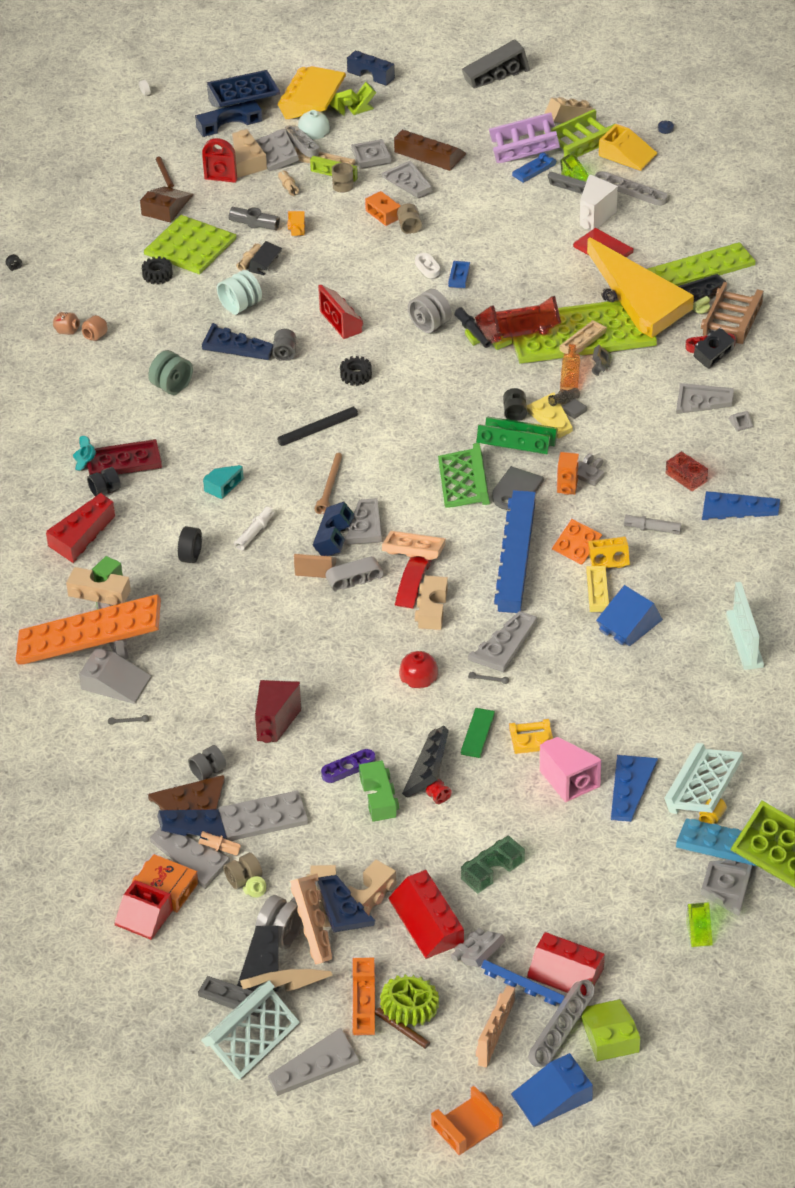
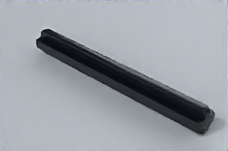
M352 406L278 436V444L285 446L356 417L358 411Z

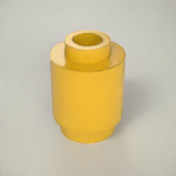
M720 798L712 813L700 811L699 820L705 823L717 824L727 809L724 800ZM708 799L705 805H709L711 799Z

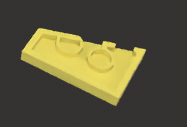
M554 392L527 405V412L542 425L558 428V439L573 432V427Z

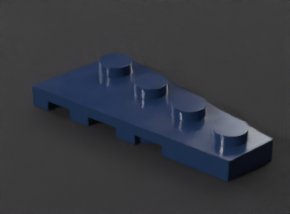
M212 323L202 342V350L269 360L273 352V344L255 337L252 339L247 338L246 334H236L231 332L229 328L221 329L217 324Z

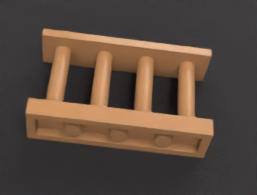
M723 282L722 287L717 290L716 299L706 319L702 320L701 329H703V336L707 335L709 329L717 330L721 327L726 333L734 334L737 337L736 343L743 344L763 303L764 291L757 289L754 296L751 295V297L727 292V282ZM726 298L749 303V306L744 307L723 301ZM719 309L743 313L744 316L737 317L719 313L718 311ZM714 319H718L727 322H732L739 324V327L737 326L735 328L726 325H721L713 323Z

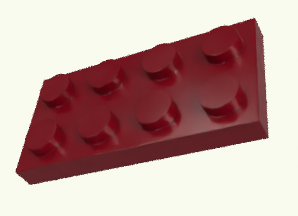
M156 439L95 448V457L90 462H87L89 475L96 472L101 474L102 470L113 467L118 475L162 468Z

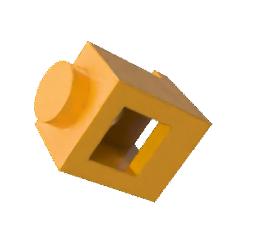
M288 211V230H291V236L305 235V211Z

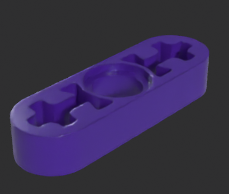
M363 749L324 765L321 769L322 780L327 783H334L358 773V763L375 762V753L370 749ZM346 764H352L354 767L351 769H346L343 766Z

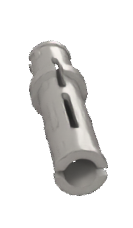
M625 514L624 526L640 528L643 531L647 529L680 534L681 523L646 518L643 515L642 517Z

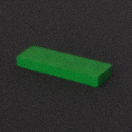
M475 707L461 748V755L481 758L495 711Z

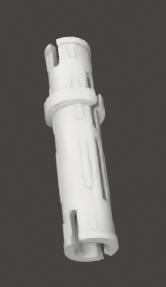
M265 507L259 516H255L251 525L234 542V546L243 551L261 529H265L267 522L275 515V512L271 513L273 509Z

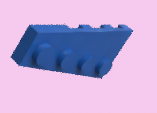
M706 491L702 520H709V518L726 519V517L744 518V516H778L780 499Z
M484 960L481 968L485 969V975L496 979L497 975L505 978V984L515 988L517 984L525 987V993L534 997L538 993L544 996V1001L556 1006L557 1002L561 1004L565 998L564 995L495 965L488 960Z

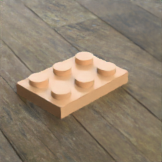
M390 531L382 543V551H387L389 554H406L408 557L422 556L425 559L433 560L439 557L445 546L446 538Z

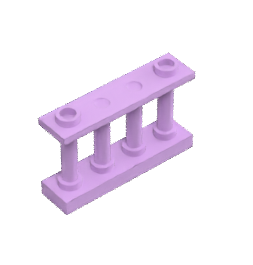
M552 113L490 128L489 132L492 142H497L498 145L493 148L496 162L504 163L560 148L556 131L551 132L550 129L555 127ZM544 130L545 134L535 136V132ZM526 134L529 135V138L527 139H519V136ZM513 138L512 143L504 145L503 140Z

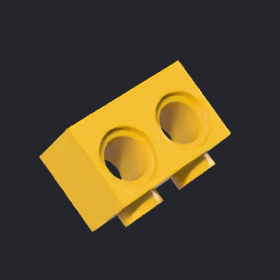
M626 536L588 541L591 566L622 568L630 565ZM599 554H603L600 558L596 557Z

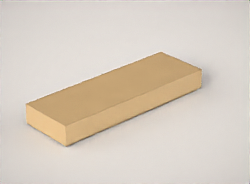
M593 320L562 343L559 350L571 357H575L605 334L607 327Z

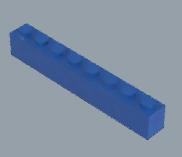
M513 490L512 498L508 499V509L510 511L506 513V522L509 523L508 525L505 524L504 536L507 537L503 538L502 549H505V551L501 552L500 563H503V565H499L498 577H501V579H497L496 591H499V593H495L494 605H498V612L518 613L522 608L535 511V492Z

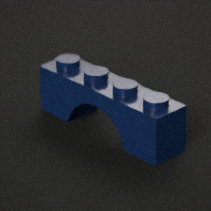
M255 100L195 115L196 128L202 137L218 134V129L229 122H241L246 125L262 122V111Z

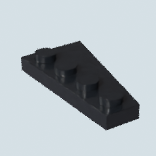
M444 725L438 729H433L428 734L427 740L402 792L405 797L413 796L438 780L449 730Z

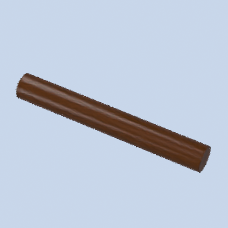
M160 156L156 157L155 160L167 186L173 188L174 184Z
M380 1007L376 1009V1016L424 1049L430 1045V1041L408 1026L405 1027L404 1023L397 1024L396 1019L389 1021V1017L384 1015L383 1009Z

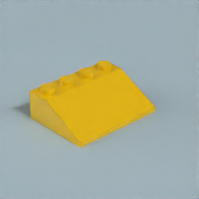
M314 66L299 68L277 104L285 119L300 117L311 110L319 112L326 110L346 77V73Z

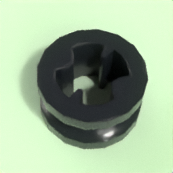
M16 254L9 255L5 260V264L11 271L20 269L23 264Z

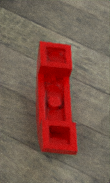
M422 556L410 557L400 581L395 606L414 608L418 598L420 583H422L425 572L429 569L432 560L425 559Z

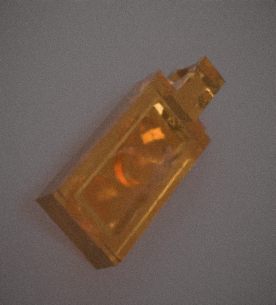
M569 344L568 354H564L562 359L560 391L578 392L580 354H576V345Z

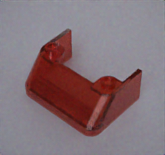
M555 296L550 297L540 305L498 312L495 311V307L492 305L475 317L476 324L491 343L500 342L504 338L535 333L546 335L550 333L549 330L561 324Z

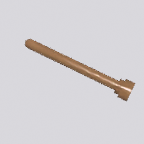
M341 453L335 454L322 498L316 502L315 512L317 514H324L326 507L330 506L329 498L342 459Z

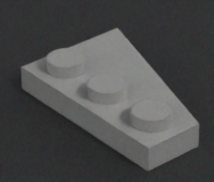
M411 160L382 173L383 178L417 198L432 192L430 184Z
M680 383L676 414L732 407L734 388Z

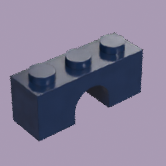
M356 50L347 57L348 73L361 77L368 70L372 74L374 82L385 86L395 79L394 63Z
M345 501L326 507L312 544L321 556H330L342 550L345 538L340 531L350 527L354 517V513Z

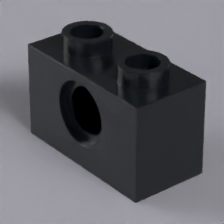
M720 327L716 331H711L705 340H700L695 345L693 356L709 369L733 350L735 340Z

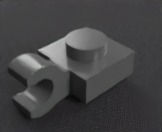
M600 345L596 346L593 352L592 360L596 363L592 368L593 374L598 376L600 370L604 372L610 366L611 354Z

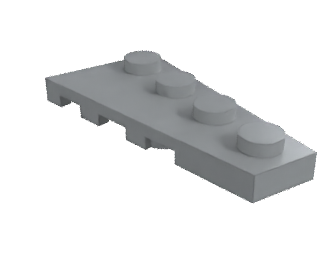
M519 611L504 624L500 631H495L492 634V638L487 642H482L479 645V649L468 654V660L504 673L536 625L537 617Z
M340 1027L269 1074L268 1080L276 1095L279 1096L358 1065L359 1059Z

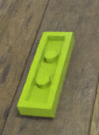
M317 156L310 158L311 171L332 176L333 165L342 163ZM351 165L353 167V182L358 179L357 166Z

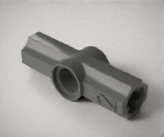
M232 206L229 212V220L247 224L250 228L262 227L275 231L279 228L280 217L261 213V210L256 207L247 210Z

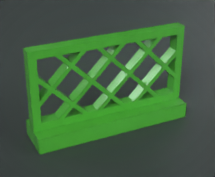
M480 443L472 444L473 449L438 456L445 508L482 502L483 505H490ZM471 456L467 461L462 460L463 457ZM445 460H452L449 465L443 463ZM457 463L462 465L459 469L454 468ZM467 467L472 469L468 474L463 472ZM449 471L454 473L451 477H448L445 474ZM459 475L464 477L460 482L455 480ZM468 480L474 481L470 486L465 484ZM451 483L456 485L452 490L447 488ZM460 488L466 489L462 494L457 492ZM470 492L477 494L474 497H467ZM452 496L457 497L456 500L448 502V499Z

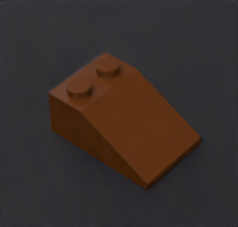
M165 186L147 191L140 200L141 215L171 223L191 199L193 193Z

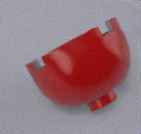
M413 651L407 654L401 661L399 676L401 681L408 684L409 687L425 688L437 680L438 665L434 657L429 653Z

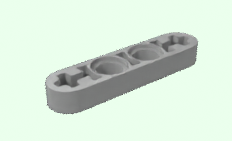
M288 125L285 127L290 141L305 156L319 155V146L298 126Z

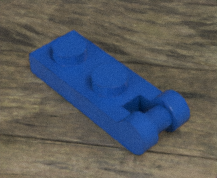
M542 152L538 158L514 170L512 176L524 183L555 166L557 161L553 157H549L545 152Z

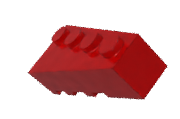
M102 493L95 496L46 531L48 547L74 563L77 557L86 550L89 543L93 542L98 533L103 531L115 517L114 502Z

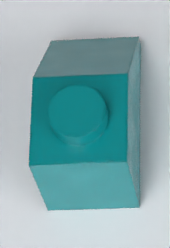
M236 465L213 469L203 478L204 492L223 499L244 479L243 466Z

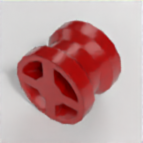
M438 779L426 788V794L429 797H433V801L438 805L447 801L452 794L451 789L448 786H444V782L441 779Z

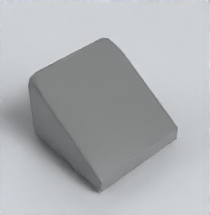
M748 411L732 414L728 418L736 431L753 428Z

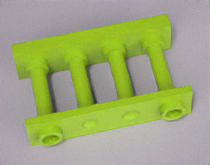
M593 109L551 128V132L556 131L560 148L564 150V160L569 162L599 148V139L615 124L604 127L596 121V110ZM592 125L599 131L592 133L585 127ZM579 130L586 137L580 139L573 133ZM566 136L570 140H572L573 143L567 145L565 142L561 140V138Z

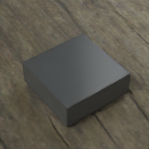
M575 398L562 406L564 412L573 419L587 411V406Z

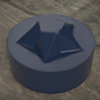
M667 120L658 123V131L662 134H670L674 131V124Z

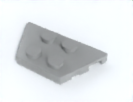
M728 859L725 861H709L701 888V895L739 916L753 865Z

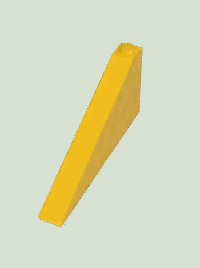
M588 238L587 253L610 288L615 291L618 300L640 332L653 338L693 309L694 295L596 240Z

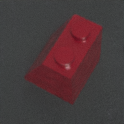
M260 680L255 710L257 741L264 743L277 742L301 712L300 681Z

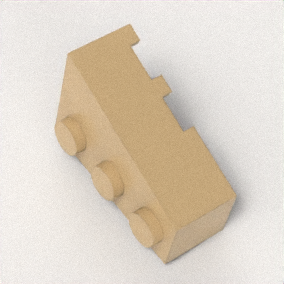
M245 129L232 133L233 148L236 155L237 178L267 170L266 154L250 132Z

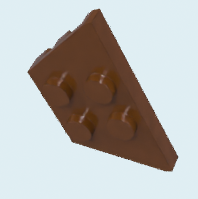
M221 775L149 793L148 799L150 802L157 804L160 810L218 809L225 777Z

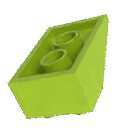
M620 999L586 1006L580 1018L596 1062L639 1053L640 1036L633 1018Z

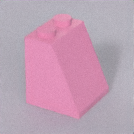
M559 737L540 744V772L565 802L600 787L601 759Z

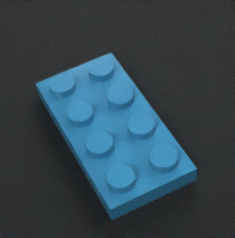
M686 818L678 836L676 848L757 866L730 850L742 831L736 828H727L718 824Z

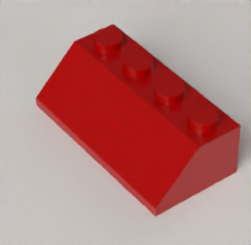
M427 870L406 877L389 896L390 903L425 959L453 949L460 943H464V928Z

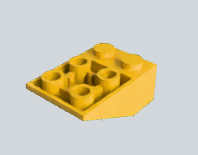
M615 124L599 139V156L639 171L657 155V152L630 128Z

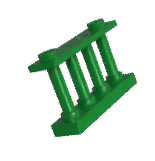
M487 416L485 425H478L476 443L548 454L549 446L555 447L558 428Z

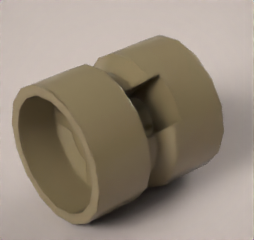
M348 163L333 165V189L340 193L351 191L353 189V167Z
M407 203L398 208L397 216L402 232L405 234L417 233L422 227L417 206Z
M251 852L239 857V861L233 860L223 867L225 876L234 889H239L246 885L247 880L253 876L262 877L263 875L259 861Z

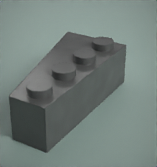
M516 39L462 68L465 80L473 89L490 84L493 80H503L509 75H519L518 72L530 71L525 49Z

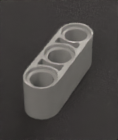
M371 556L332 567L326 572L325 576L332 590L337 592L339 589L344 590L354 587L356 584H365L373 581V579H381L383 570L377 559Z

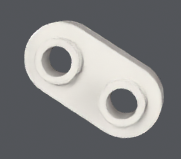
M420 253L416 255L415 265L425 277L435 278L440 275V266L430 254Z

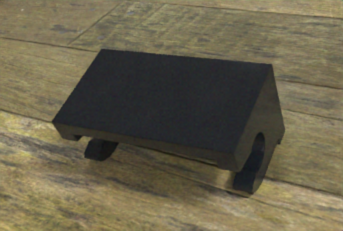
M265 241L250 260L249 272L264 276L265 273L260 271L259 268L267 271L274 259L279 257L278 254L281 253L282 248Z

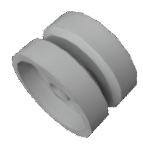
M430 288L409 301L408 313L412 322L426 333L433 332L439 326L450 321L452 317L447 299L436 289Z
M277 895L270 896L259 912L255 928L256 926H278L279 947L283 949L289 948L298 936L303 923L298 914L297 903L292 901L287 903L286 899Z

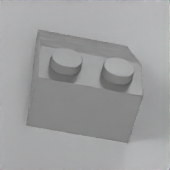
M95 648L79 673L82 690L135 704L151 679V675L114 652Z

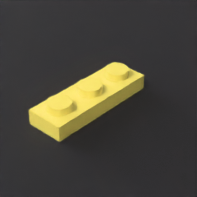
M586 566L589 611L603 612L609 604L606 567Z

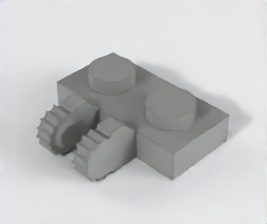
M588 453L584 457L583 462L579 461L578 479L595 486L604 477V471L599 469L603 464V459L597 458L593 465L590 466L589 464L593 461L594 455Z

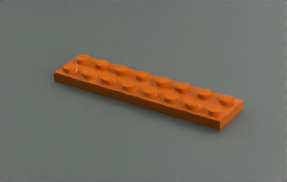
M156 594L20 629L16 662L18 664H27L159 630L161 598Z

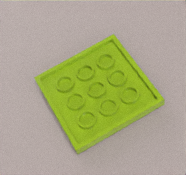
M180 215L144 249V255L155 258L161 256V259L165 257L166 260H170L172 265L200 275L237 239V236L232 232Z

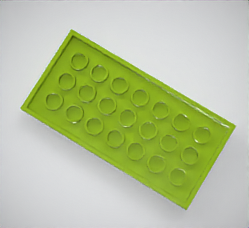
M619 300L505 315V321L519 364L571 357L559 350L560 345L593 320L607 327L606 333L576 356L593 354L594 348L598 345L608 352L657 346L656 337L651 338L640 332Z

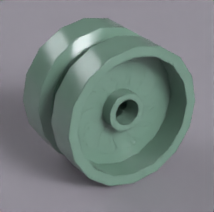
M164 350L152 361L149 367L148 378L152 385L161 388L170 395H176L188 386L193 374V365L189 360L175 352Z

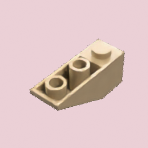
M551 97L544 114L551 112L554 122L564 123L594 108L586 100L577 101L573 98L568 100L563 97Z

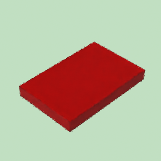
M594 228L573 243L574 248L589 255L587 253L588 238L596 240L624 257L631 255L634 248L597 228Z

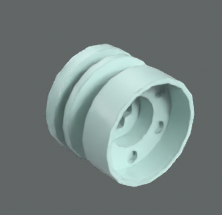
M242 270L217 285V294L224 308L234 315L261 301L262 298L260 285L248 270Z

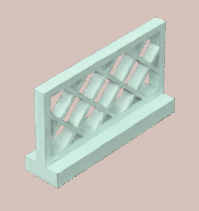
M735 582L733 610L726 611L731 632L744 670L763 668L764 663L759 651L760 636L742 583Z
M696 743L664 798L669 812L677 814L682 809L712 813L744 757L743 753L705 749L704 744ZM709 757H717L716 759L707 762ZM729 759H734V761L729 762L727 764H725L724 762ZM720 763L723 765L714 770L711 769V767ZM709 770L708 773L699 776L702 771ZM727 771L726 775H723L719 778L716 776L722 772ZM711 777L715 779L706 784L703 782ZM698 783H700V784L702 785V786H699V787H697V788L691 790L692 787H693L694 785L698 784ZM716 785H719L718 789H715L711 792L708 790ZM703 791H706L707 794H704V795H702V796L696 798L695 795H697V794H699V793H701V792H703ZM690 797L694 799L687 803L684 802L686 799ZM708 799H711L709 805L700 804Z
M270 980L256 988L201 1040L206 1047L210 1046L238 1079H241L300 1023L273 991L274 985ZM269 997L275 1003V1011L265 1010V1000ZM251 1013H260V1025L250 1024ZM265 1014L275 1015L274 1026L265 1025ZM279 1015L286 1016L291 1024L288 1027H279ZM238 1026L246 1027L245 1039L235 1038ZM250 1028H260V1040L250 1039ZM265 1029L274 1030L273 1041H264ZM223 1040L231 1041L230 1053L223 1052L218 1044ZM235 1042H245V1054L235 1053ZM250 1043L260 1044L258 1055H250ZM235 1057L245 1058V1067L241 1071L235 1066Z

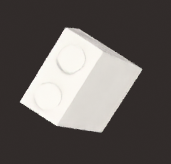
M591 174L588 176L580 200V226L593 230L601 226L617 212L618 186Z

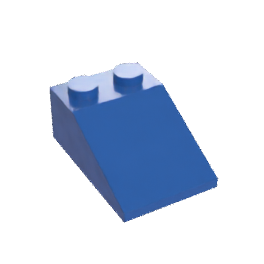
M569 1053L548 1063L513 1091L511 1095L532 1126L536 1127L592 1101L593 1085Z

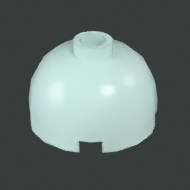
M316 110L304 113L298 122V127L312 140L323 138L330 130L329 121L325 114Z

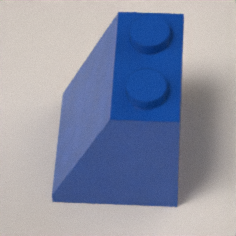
M624 585L596 621L600 627L599 630L604 635L608 636L611 634L620 645L625 643L631 646L663 619L652 601Z

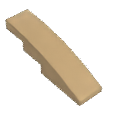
M289 969L261 974L241 980L240 982L242 988L246 989L270 980L274 988L284 985L286 991H291L330 977L332 972L316 969Z

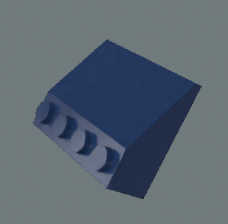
M268 70L207 82L208 99L214 107H223L280 94V90Z

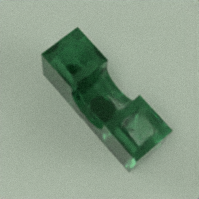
M507 835L503 839L496 841L488 849L481 851L472 860L466 861L461 866V880L478 894L493 884V870L491 867L501 866L508 872H511L525 862V849Z

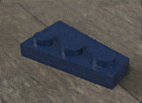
M218 809L158 811L157 817L161 831L183 836L193 834L207 840V838L201 836L202 831L218 837L222 835L224 839H227Z
M337 875L318 877L319 881H316L315 884L317 890L321 891L322 903L333 933L375 925V919L371 915H367L364 911V906L360 902H356L351 896V891Z

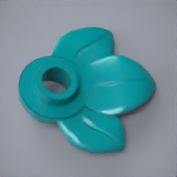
M87 436L79 437L80 449L73 454V458L77 461L76 471H81L87 462H90L95 457V448L90 444V439Z

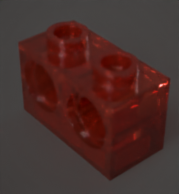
M682 451L666 461L665 474L690 491H694L708 480V468Z

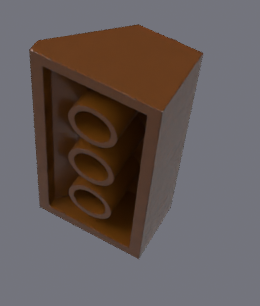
M402 129L394 137L395 153L451 171L466 155V152L457 147Z

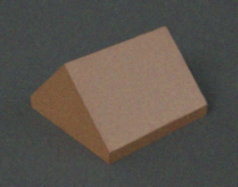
M294 554L295 576L326 578V572L330 568L335 567L337 557Z

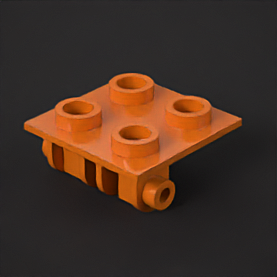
M571 519L552 547V550L582 565L589 556L588 541L600 540L602 534Z

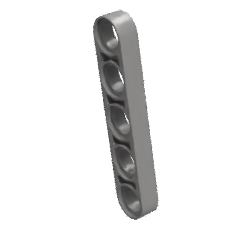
M599 171L595 174V177L605 178L602 180L611 184L619 183L614 185L618 186L617 191L658 206L667 203V194L663 191L605 171Z
M581 980L574 983L529 1052L528 1058L533 1066L541 1067L550 1063L592 999L595 989L591 981ZM582 984L585 985L587 989V993L585 996H583L580 992V987ZM571 1000L576 1004L575 1012L570 1010L569 1004ZM560 1017L565 1020L564 1029L559 1026L558 1020ZM549 1034H552L554 1037V1044L552 1046L547 1040ZM538 1050L543 1053L542 1062L537 1060L536 1054Z

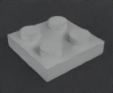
M383 139L351 145V150L359 168L391 163V157Z

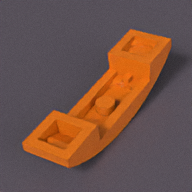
M374 957L353 958V1035H375Z

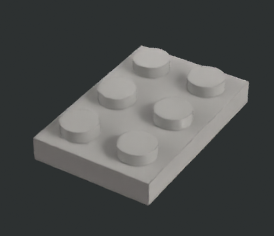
M285 129L277 130L256 140L266 154V163L269 171L279 169L299 160Z

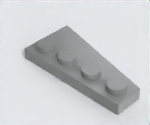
M160 827L150 837V842L166 856L173 859L175 863L197 871L198 882L204 889L220 874L224 865L230 862L229 857L205 845L198 844L197 841L187 836L161 831Z

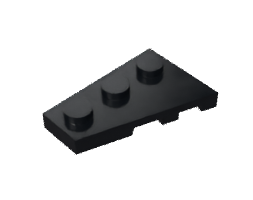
M715 274L678 287L694 295V302L705 296L711 297L716 294L718 288H721L723 282L726 281L720 275Z
M256 926L237 986L242 987L241 980L279 971L278 926ZM261 984L246 989L254 991ZM279 986L276 987V988H273V991H274V992H278V991H279Z

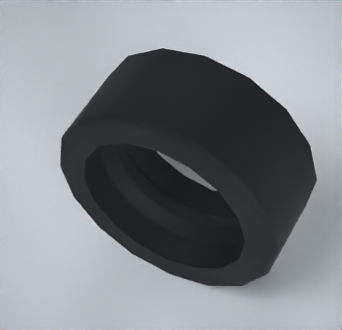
M185 526L179 536L178 559L181 562L196 563L202 547V532L199 528Z

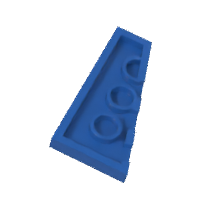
M617 755L611 820L632 822L642 795L651 779L653 770L658 763V758Z

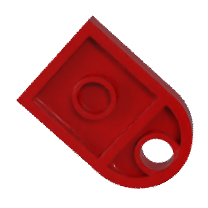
M220 138L208 140L202 150L204 179L236 183V155L233 146ZM214 145H219L222 149H217Z

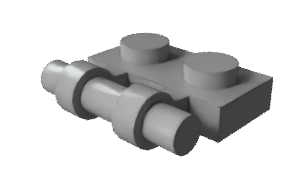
M478 928L467 936V940L463 944L460 943L455 948L451 958L454 961H458L461 958L465 965L480 967L483 961L487 960L506 940L501 933L490 931L484 933L481 928Z

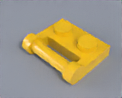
M549 719L524 724L509 723L514 754L540 751V744L553 739ZM542 729H544L543 732L517 734V732H524V731H533V730H542Z

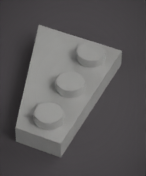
M377 498L361 499L358 501L352 523L348 527L347 535H345L344 545L382 542Z

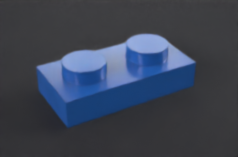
M453 261L448 287H466L470 262Z

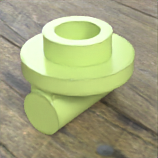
M705 296L694 302L693 311L699 314L708 312L710 310L709 297Z
M253 876L248 879L246 886L242 889L246 895L248 894L255 898L261 897L266 891V882L261 877Z

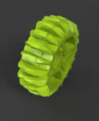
M404 974L402 978L396 975L395 979H389V982L384 985L380 994V1005L384 1015H388L389 1021L396 1019L397 1024L404 1023L405 1027L408 1024H412L415 1027L417 1023L423 1026L425 1021L430 1022L432 1017H435L437 1008H439V995L435 986L430 984V980L424 981L423 977L416 978L414 974L412 977Z

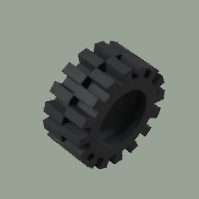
M158 256V258H148L147 261L143 262L142 276L147 283L151 282L153 285L154 283L159 285V282L164 284L165 281L168 282L172 278V263L169 259L166 260L165 257L161 259V256Z
M350 356V359L345 358V361L341 362L340 377L346 384L350 383L351 386L353 384L359 386V383L364 385L365 381L368 383L369 379L372 378V365L368 359Z

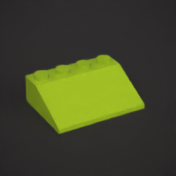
M761 800L730 850L795 888V819Z

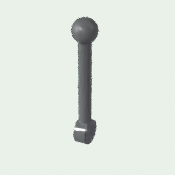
M470 672L468 675L469 679L477 678L498 681L503 684L509 683L508 677L498 678L476 675L475 672Z
M143 715L142 717L124 719L111 717L108 719V724L113 725L115 723L135 721L148 722L149 716Z

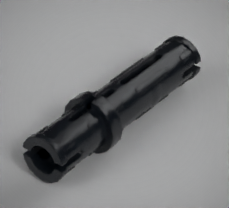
M462 307L456 309L454 315L461 321L462 326L468 329L484 348L490 347L493 343L492 338L475 322L474 317L468 315Z

